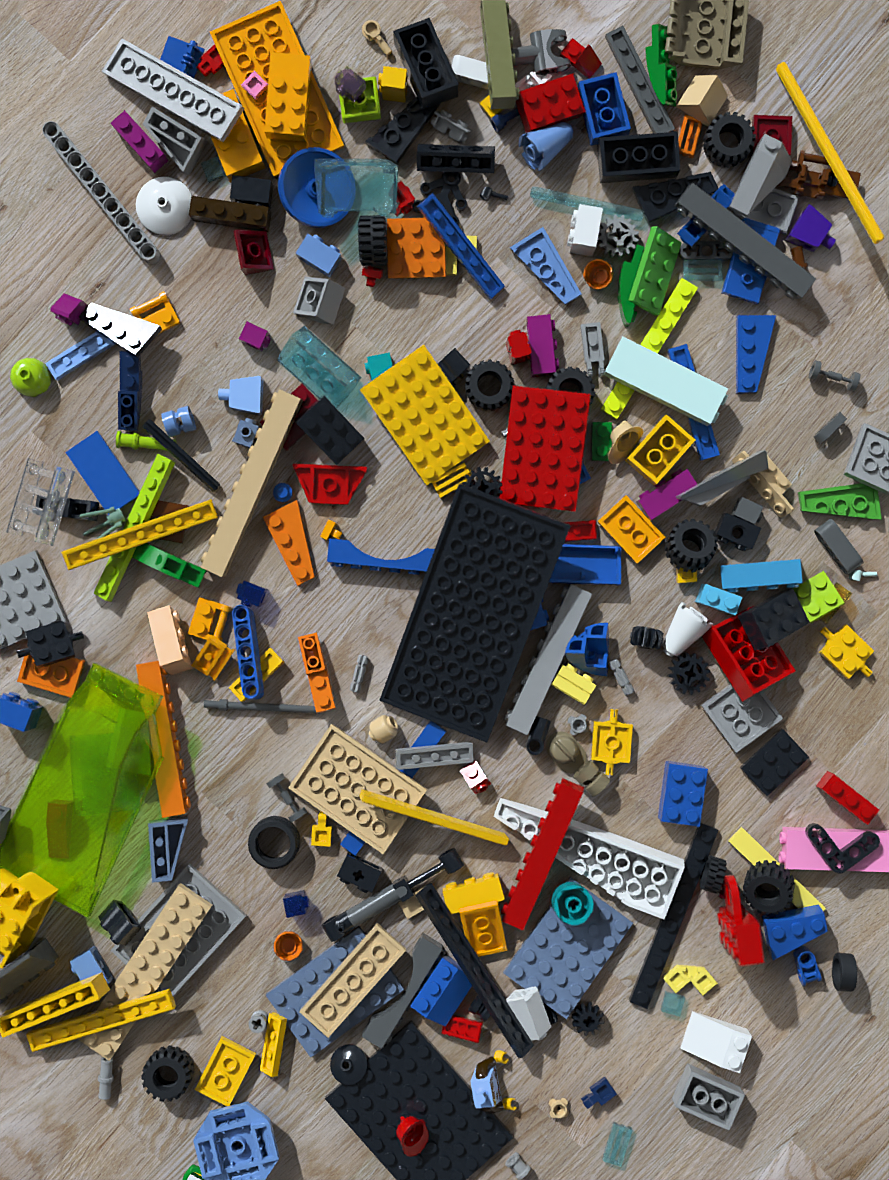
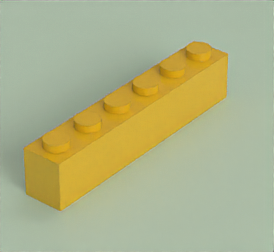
M98 973L5 1011L0 1015V1034L2 1038L99 1000L110 990L103 973Z

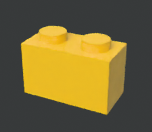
M383 66V73H379L378 77L379 92L382 93L383 100L406 103L408 89L407 69Z

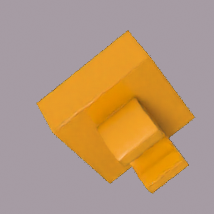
M328 519L320 537L329 541L330 537L333 536L340 540L342 532L335 529L337 523Z

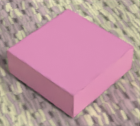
M255 71L241 84L242 88L255 100L268 89V83Z

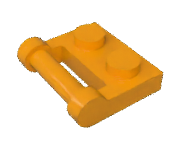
M165 291L159 293L160 296L138 307L133 306L130 308L134 317L142 319L140 314L164 303L165 308L142 319L160 325L162 330L159 334L181 323Z
M199 597L188 634L208 640L211 636L209 632L216 610L220 609V617L215 633L212 636L222 641L223 638L221 636L232 607Z

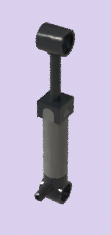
M451 848L438 857L441 863L410 881L404 875L393 881V884L364 901L326 920L321 926L329 940L334 942L340 939L348 931L400 901L404 902L414 896L413 887L442 870H445L447 874H452L462 868L464 863L456 849Z

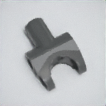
M547 29L531 33L530 46L511 49V53L515 54L514 66L534 64L536 75L555 74L571 67L570 59L557 57L551 51L554 45L567 39L566 31Z

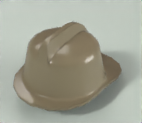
M560 731L555 732L548 738L546 752L564 772L576 773L586 763L587 755L585 750L570 734Z

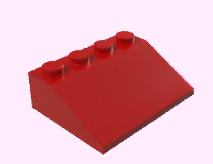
M748 609L712 626L702 635L703 640L742 702L796 671L778 642L770 647L754 651L738 618V615Z

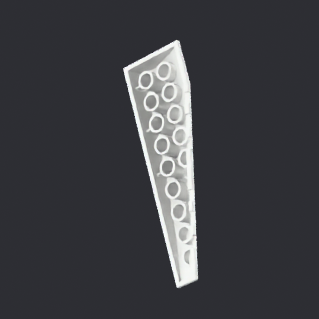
M503 798L499 799L494 813L495 818L513 830H517L528 840H532L534 834L538 835L540 829L537 827L541 817L545 818L547 815V811ZM571 820L555 857L580 875L583 874L589 878L595 885L598 884L607 890L606 892L619 898L625 905L661 919H665L685 867L684 859L575 820Z

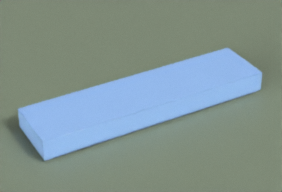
M96 331L45 364L55 380L58 381L114 346L115 343Z

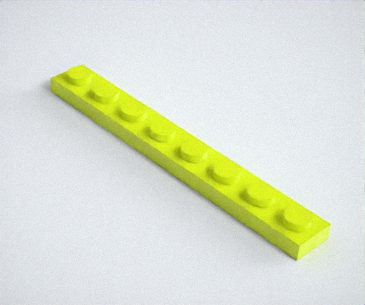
M683 278L680 279L640 344L641 346L658 354L698 287ZM617 382L600 410L617 420L635 390Z

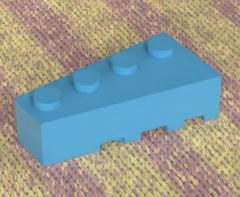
M801 559L720 566L722 589H727V592H738L741 587H746L747 591L759 590L758 586H766L767 589H777L780 584H786L787 588L799 587L798 583H802Z

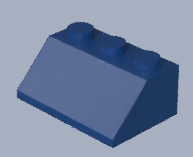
M445 955L410 1007L425 1018L446 1026L472 985L459 964L450 956Z

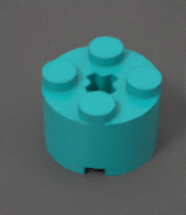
M576 882L561 884L555 888L552 895L551 903L555 914L560 920L569 925L584 923L593 911L594 903L591 894ZM572 899L576 902L573 904V907L568 904L571 903Z

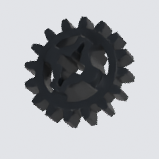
M480 467L476 468V472L469 470L471 475H464L467 481L461 482V484L477 489L482 482V485H486V489L483 492L489 494L494 489L492 495L498 497V493H503L502 490H499L502 483L497 481L500 476L494 477L495 471L488 472V467H485L483 471H481ZM484 475L488 476L493 482L489 483L486 481ZM476 477V482L473 486H470V482Z
M685 653L684 658L679 655L677 656L678 661L672 660L674 666L668 667L669 670H672V673L667 676L673 678L669 683L671 685L676 684L675 690L678 691L682 688V694H685L688 690L689 694L693 695V690H696L698 693L701 692L700 686L706 688L704 681H710L706 674L711 673V671L705 669L708 663H702L703 657L700 656L696 659L697 654L693 653L690 657L689 653ZM685 661H688L685 666L681 668L679 667L680 664H682ZM697 664L701 669V673H699L696 669ZM690 670V672H692L693 675L687 676L685 675V672ZM677 674H679L682 679L681 683L677 679ZM699 680L695 685L691 686L693 681Z

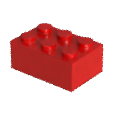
M573 73L519 91V100H516L526 133L580 118L585 113Z

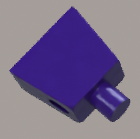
M809 204L803 210L785 241L814 252L820 244L830 250L836 239L827 234L832 227V223Z

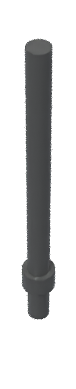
M220 699L219 701L204 700V708H216L219 711L235 709L317 714L315 706L230 702L228 699Z

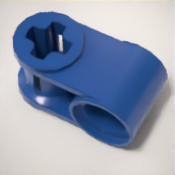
M806 946L796 948L793 952V957L801 985L804 987L810 982H821L822 977L814 954ZM804 954H808L805 960H801Z

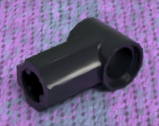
M536 716L528 739L525 742V748L530 754L538 755L543 751L544 742L551 724L550 720ZM534 740L539 743L537 751H531L529 748L530 743Z

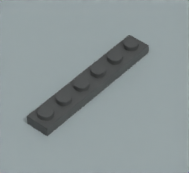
M624 26L607 33L605 38L653 133L674 132L675 127L664 105L658 99L650 78Z

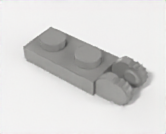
M600 322L581 324L587 376L592 378L593 370L591 363L598 362V374L600 377H604L603 362L605 359Z

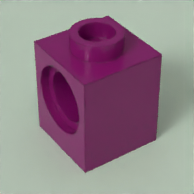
M246 321L239 336V340L242 343L261 352L269 346L271 338L267 330Z

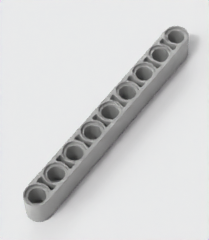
M53 121L46 122L42 128L44 136L139 255L148 264H156L161 257L156 246L60 126ZM53 130H57L54 136H50ZM65 145H69L68 150L62 151ZM77 160H81L79 166H74ZM89 175H93V179L87 182L86 178ZM101 190H106L102 197H98V193ZM113 205H118L116 211L110 212V208ZM125 220H130L128 226L122 227V223ZM137 235H142L139 242H134V238ZM154 250V254L151 257H146L147 251Z

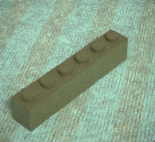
M481 0L480 2L491 109L514 108L516 100H519V88L515 87L517 71L513 70L515 54L511 53L513 36H509V32H511V19L507 18V15H509V3L505 0Z

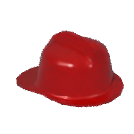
M401 1116V1123L396 1130V1135L401 1142L406 1156H416L425 1148L428 1142L429 1135L425 1121L419 1120L414 1116L407 1118Z

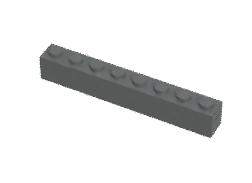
M694 183L687 187L674 205L682 216L690 217L695 226L709 232L708 235L712 239L720 240L726 250L732 253L735 252L743 263L751 264L755 267L754 271L757 274L765 275L770 279L769 282L776 288L781 287L786 291L785 295L790 299L798 300L803 298L815 282L816 278Z

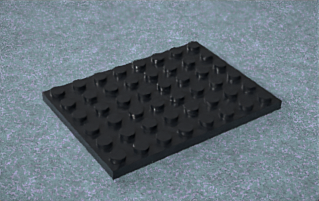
M412 1020L392 1037L388 1045L384 1044L382 1049L379 1048L367 1059V1071L361 1081L352 1085L340 1083L325 1096V1100L396 1180H467L514 1138L513 1134L494 1113L487 1114L481 1108H475L470 1085ZM401 1116L405 1118L414 1116L419 1120L425 1121L429 1135L428 1142L425 1148L416 1156H406L401 1142L396 1135V1130L401 1123Z

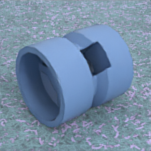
M189 406L178 408L177 412L171 410L162 413L163 424L169 437L180 435L181 431L186 433L196 430L195 420ZM178 417H181L183 425H180Z

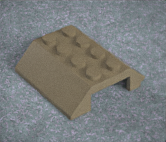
M670 0L669 16L672 18L668 19L667 35L670 37L666 38L665 52L669 54L668 58L681 66L716 70L742 65L749 0Z

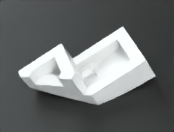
M530 72V75L522 78L515 84V87L521 91L548 82L553 76L551 74L546 76L536 75V72Z

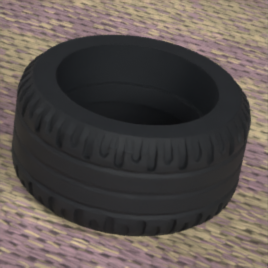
M281 816L266 817L260 820L250 832L248 838L249 853L253 860L262 867L278 869L287 866L293 861L299 851V831L287 818ZM277 827L287 833L290 839V849L284 856L270 857L260 849L258 838L265 828Z

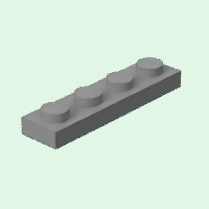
M463 742L395 749L396 768L401 770L472 763L473 743Z

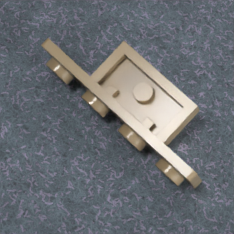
M742 451L732 459V462L735 464L749 457V455ZM767 455L768 469L749 475L748 481L777 515L783 518L794 510L792 505L782 495L792 484Z

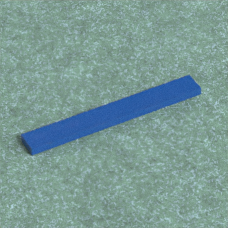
M429 721L411 747L437 745L446 733V730L435 722ZM419 768L401 769L400 771L413 778ZM349 831L340 845L356 856L365 844V841Z

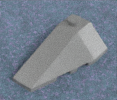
M766 134L763 135L753 152L729 209L747 217L786 177L792 160L781 141Z

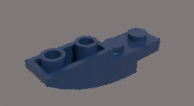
M119 351L118 430L138 431L142 400L141 355L136 358L127 351Z

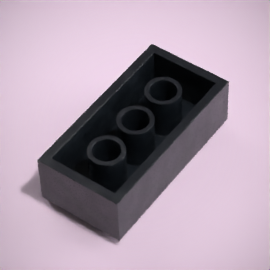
M430 18L394 30L395 48L404 69H407V76L422 110L457 98L459 84Z
M678 131L599 138L597 152L600 183L677 178L680 172Z

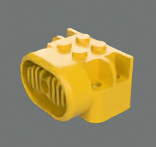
M0 869V954L4 956L0 964L1 969L29 949L59 890L36 873L28 872L18 878L7 869Z

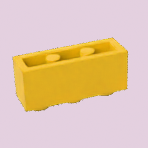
M494 872L486 873L483 875V878L475 879V877L467 878L464 880V883L457 884L452 882L446 884L442 890L446 907L451 914L458 913L459 908L494 900H497V902L505 900L498 873L494 874Z

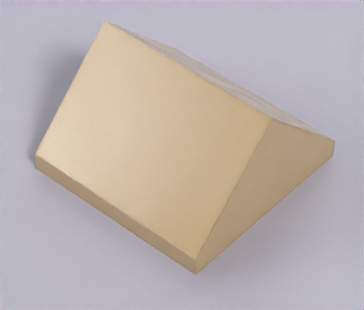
M718 75L695 76L676 107L709 127L728 95Z

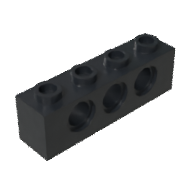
M418 144L417 171L494 173L495 146Z

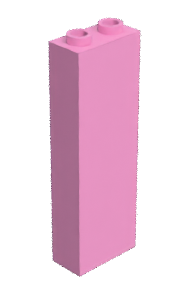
M782 827V832L779 835V841L782 844V851L779 852V862L784 865L785 869L832 870L805 834L806 828ZM813 828L812 835L816 836L819 839V841L822 840V838L817 833L819 829L816 830L815 828ZM824 828L839 850L863 832L871 831L877 834L880 838L878 848L847 871L889 872V830ZM868 836L867 843H869L870 845L873 844V838ZM860 842L858 843V845H860L863 848V850L866 849L863 847V844H861ZM825 843L822 846L823 853H829L832 849L830 843ZM853 847L849 851L851 857H856L859 854L857 847ZM835 856L831 857L836 862V866L841 868L842 861L836 859Z

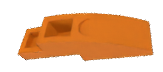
M317 632L298 637L316 713L336 709L333 690Z

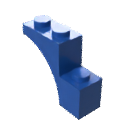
M723 184L711 197L728 209L735 193ZM690 219L677 234L685 244H689L692 247L707 230L698 228L693 224V220Z

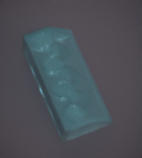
M305 326L290 336L277 358V361L318 398L324 395L336 408L354 390L362 378Z

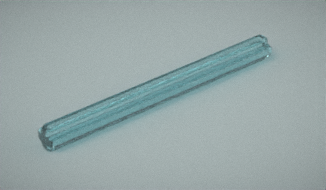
M536 186L531 188L530 197L575 208H578L579 204L603 208V214L617 215V217L624 215V218H631V220L641 221L643 218V210Z

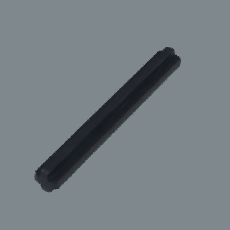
M149 419L143 424V428L212 492H215L220 487L218 481L152 420Z

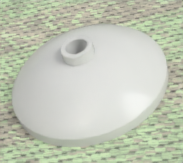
M158 177L152 179L138 193L136 199L138 218L148 230L155 234L172 235L178 233L191 220L189 209L192 195L189 189L175 178ZM164 199L165 203L160 205V200Z

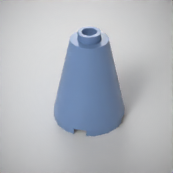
M560 122L521 135L518 144L519 148L523 147L524 152L521 154L526 163L534 170L537 168L538 171L544 169L573 138V128L566 122Z

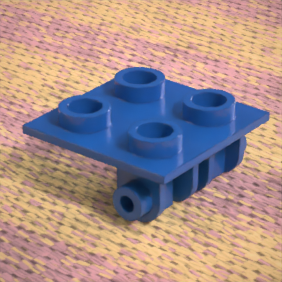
M168 36L160 60L195 79L198 70L197 65L201 62L200 57L204 54L205 49L197 46L198 43L193 40L187 43Z

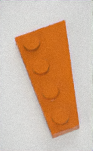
M295 500L264 516L263 519L297 586L315 578L299 503L298 500Z

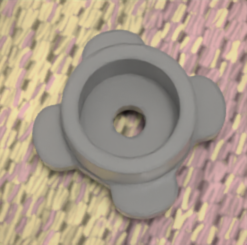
M584 714L568 718L572 735L588 732L589 727L586 725L587 718Z

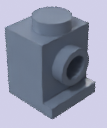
M246 418L245 421L240 420L232 442L247 448L254 446L256 442L255 435L260 428L256 425L257 421ZM246 428L249 429L248 435L243 434V430Z

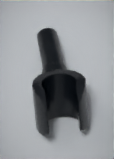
M490 187L483 188L480 193V198L489 201L491 196L503 200L508 198L507 195L494 192Z

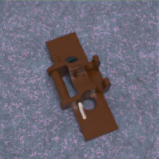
M803 150L799 153L798 161L792 160L788 170L796 171L798 177L790 179L787 174L777 185L791 188V190H795V195L823 199L824 196L830 195L848 199L825 156L808 154ZM803 161L828 165V168L823 169L822 173L808 171V166L804 165ZM847 170L858 189L861 173Z

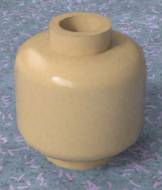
M381 715L370 723L369 735L373 741H378L382 744L386 743L397 735L398 724L392 716Z

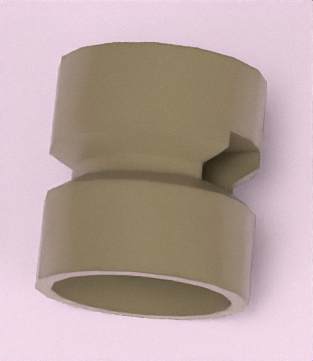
M589 760L576 771L573 777L580 785H585V790L592 797H595L606 788L610 779L603 772H598L599 768L592 760Z

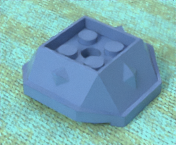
M248 1101L211 1110L193 1140L202 1178L205 1180H266L280 1157L270 1118ZM239 1141L242 1143V1146H236L234 1142Z

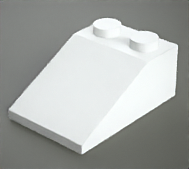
M692 1011L680 1048L717 1066L740 1073L752 1035L746 1028Z

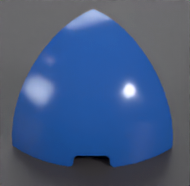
M597 623L587 626L584 632L571 638L567 644L565 655L575 667L590 674L607 676L609 663L608 623Z

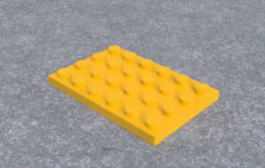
M425 345L416 349L360 389L426 485L490 442Z

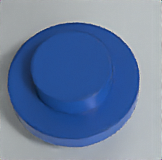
M279 483L273 489V496L279 502H287L292 497V488L286 483Z

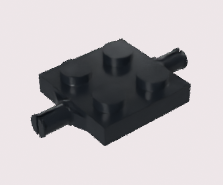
M58 621L25 631L28 647L16 650L18 658L31 655L38 669L74 658L73 642L84 639L82 631L70 634L66 629L65 623Z

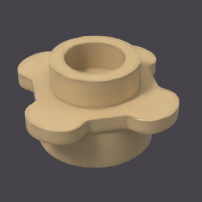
M561 1098V1100L550 1099V1116L552 1118L568 1116L569 1112L566 1106L568 1101L566 1098Z

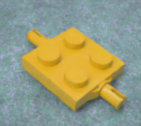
M847 624L843 625L834 634L826 626L820 630V633L828 640L819 653L846 679H850L858 670L866 677L873 673L865 663L874 650Z
M610 709V720L604 722L593 721L591 760L606 763L605 775H613L614 764L620 762L630 763L633 724L617 721L618 709Z

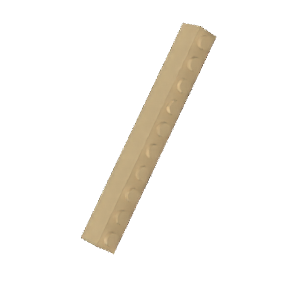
M280 389L278 393L275 392L273 394L271 409L267 410L264 414V425L258 429L255 435L256 443L250 447L247 454L249 459L240 469L239 474H241V477L232 487V492L234 493L231 499H228L225 503L224 509L226 511L224 516H221L217 521V532L212 534L209 540L210 548L208 552H204L201 558V568L220 577L227 575L302 405V399Z

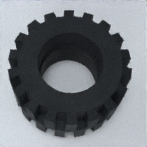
M725 112L724 116L720 114L711 122L703 138V150L707 149L705 155L711 157L710 161L712 163L716 161L718 162L717 166L724 164V167L729 168L731 164L734 167L738 163L743 162L754 147L756 134H753L755 131L754 126L750 127V119L747 121L744 119L745 115L738 116V112H733L730 115V112ZM722 132L733 133L738 139L739 146L735 148L724 146L720 141L719 134Z
M384 215L359 217L358 247L362 266L386 265L388 261L387 223Z
M489 359L486 362L484 360L480 361L478 365L475 364L469 370L465 382L466 395L469 401L476 408H482L483 411H495V409H500L503 405L507 404L512 396V388L514 386V378H512V373L510 370L508 371L505 364L501 365L500 361L496 360V362H493ZM486 375L495 376L501 383L499 393L494 396L482 394L478 389L479 380Z
M572 367L560 369L553 374L546 386V389L559 391L563 383L572 382L580 388L581 393L591 394L590 405L595 397V384H592L593 379L591 376H587L586 371L582 372L578 367L576 369Z
M685 519L682 523L678 522L665 542L666 557L671 559L670 563L672 565H677L675 568L678 570L683 568V572L691 570V573L696 572L697 569L701 571L710 563L716 553L718 538L714 536L715 531L710 530L708 524H702L703 521L701 520L696 522L695 519H691L688 522ZM682 541H693L698 545L700 551L687 549Z
M764 860L763 863L760 861L756 862V865H752L747 871L743 885V896L746 903H750V907L752 909L756 908L759 913L765 912V915H770V913L776 915L778 911L784 912L785 908L790 906L793 899L794 877L790 875L788 868L784 869L783 864L777 865L776 861H772V863H769L768 860ZM769 883L776 886L778 890L769 892L762 889L759 885Z
M164 1046L161 1047L158 1051L153 1052L143 1067L141 1080H144L142 1085L143 1088H148L146 1090L148 1095L150 1093L153 1094V1099L158 1097L161 1102H164L165 1099L170 1102L173 1098H180L181 1094L183 1095L189 1087L194 1076V1063L190 1064L191 1056L187 1057L185 1050L183 1052L179 1051L180 1047L176 1046L175 1049H173V1046H168L166 1049ZM161 1066L172 1067L177 1072L178 1079L175 1081L163 1079L159 1074L158 1068Z

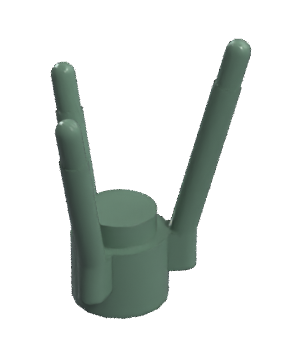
M113 506L105 510L80 514L79 517L84 518L109 513L106 516L108 521L89 529L83 535L86 536L110 524L112 527L98 537L101 538L122 527V523L126 522L120 508L115 510Z

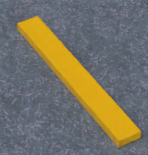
M212 499L61 551L68 570L216 519L218 516Z
M361 789L359 795L363 803L504 846L509 841V838L503 832Z
M166 989L29 1031L26 1037L32 1052L174 1010L177 1006L171 990Z

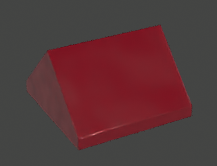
M233 231L240 267L244 275L274 269L267 232Z

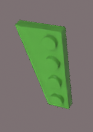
M860 483L798 492L800 511L882 520L878 490Z

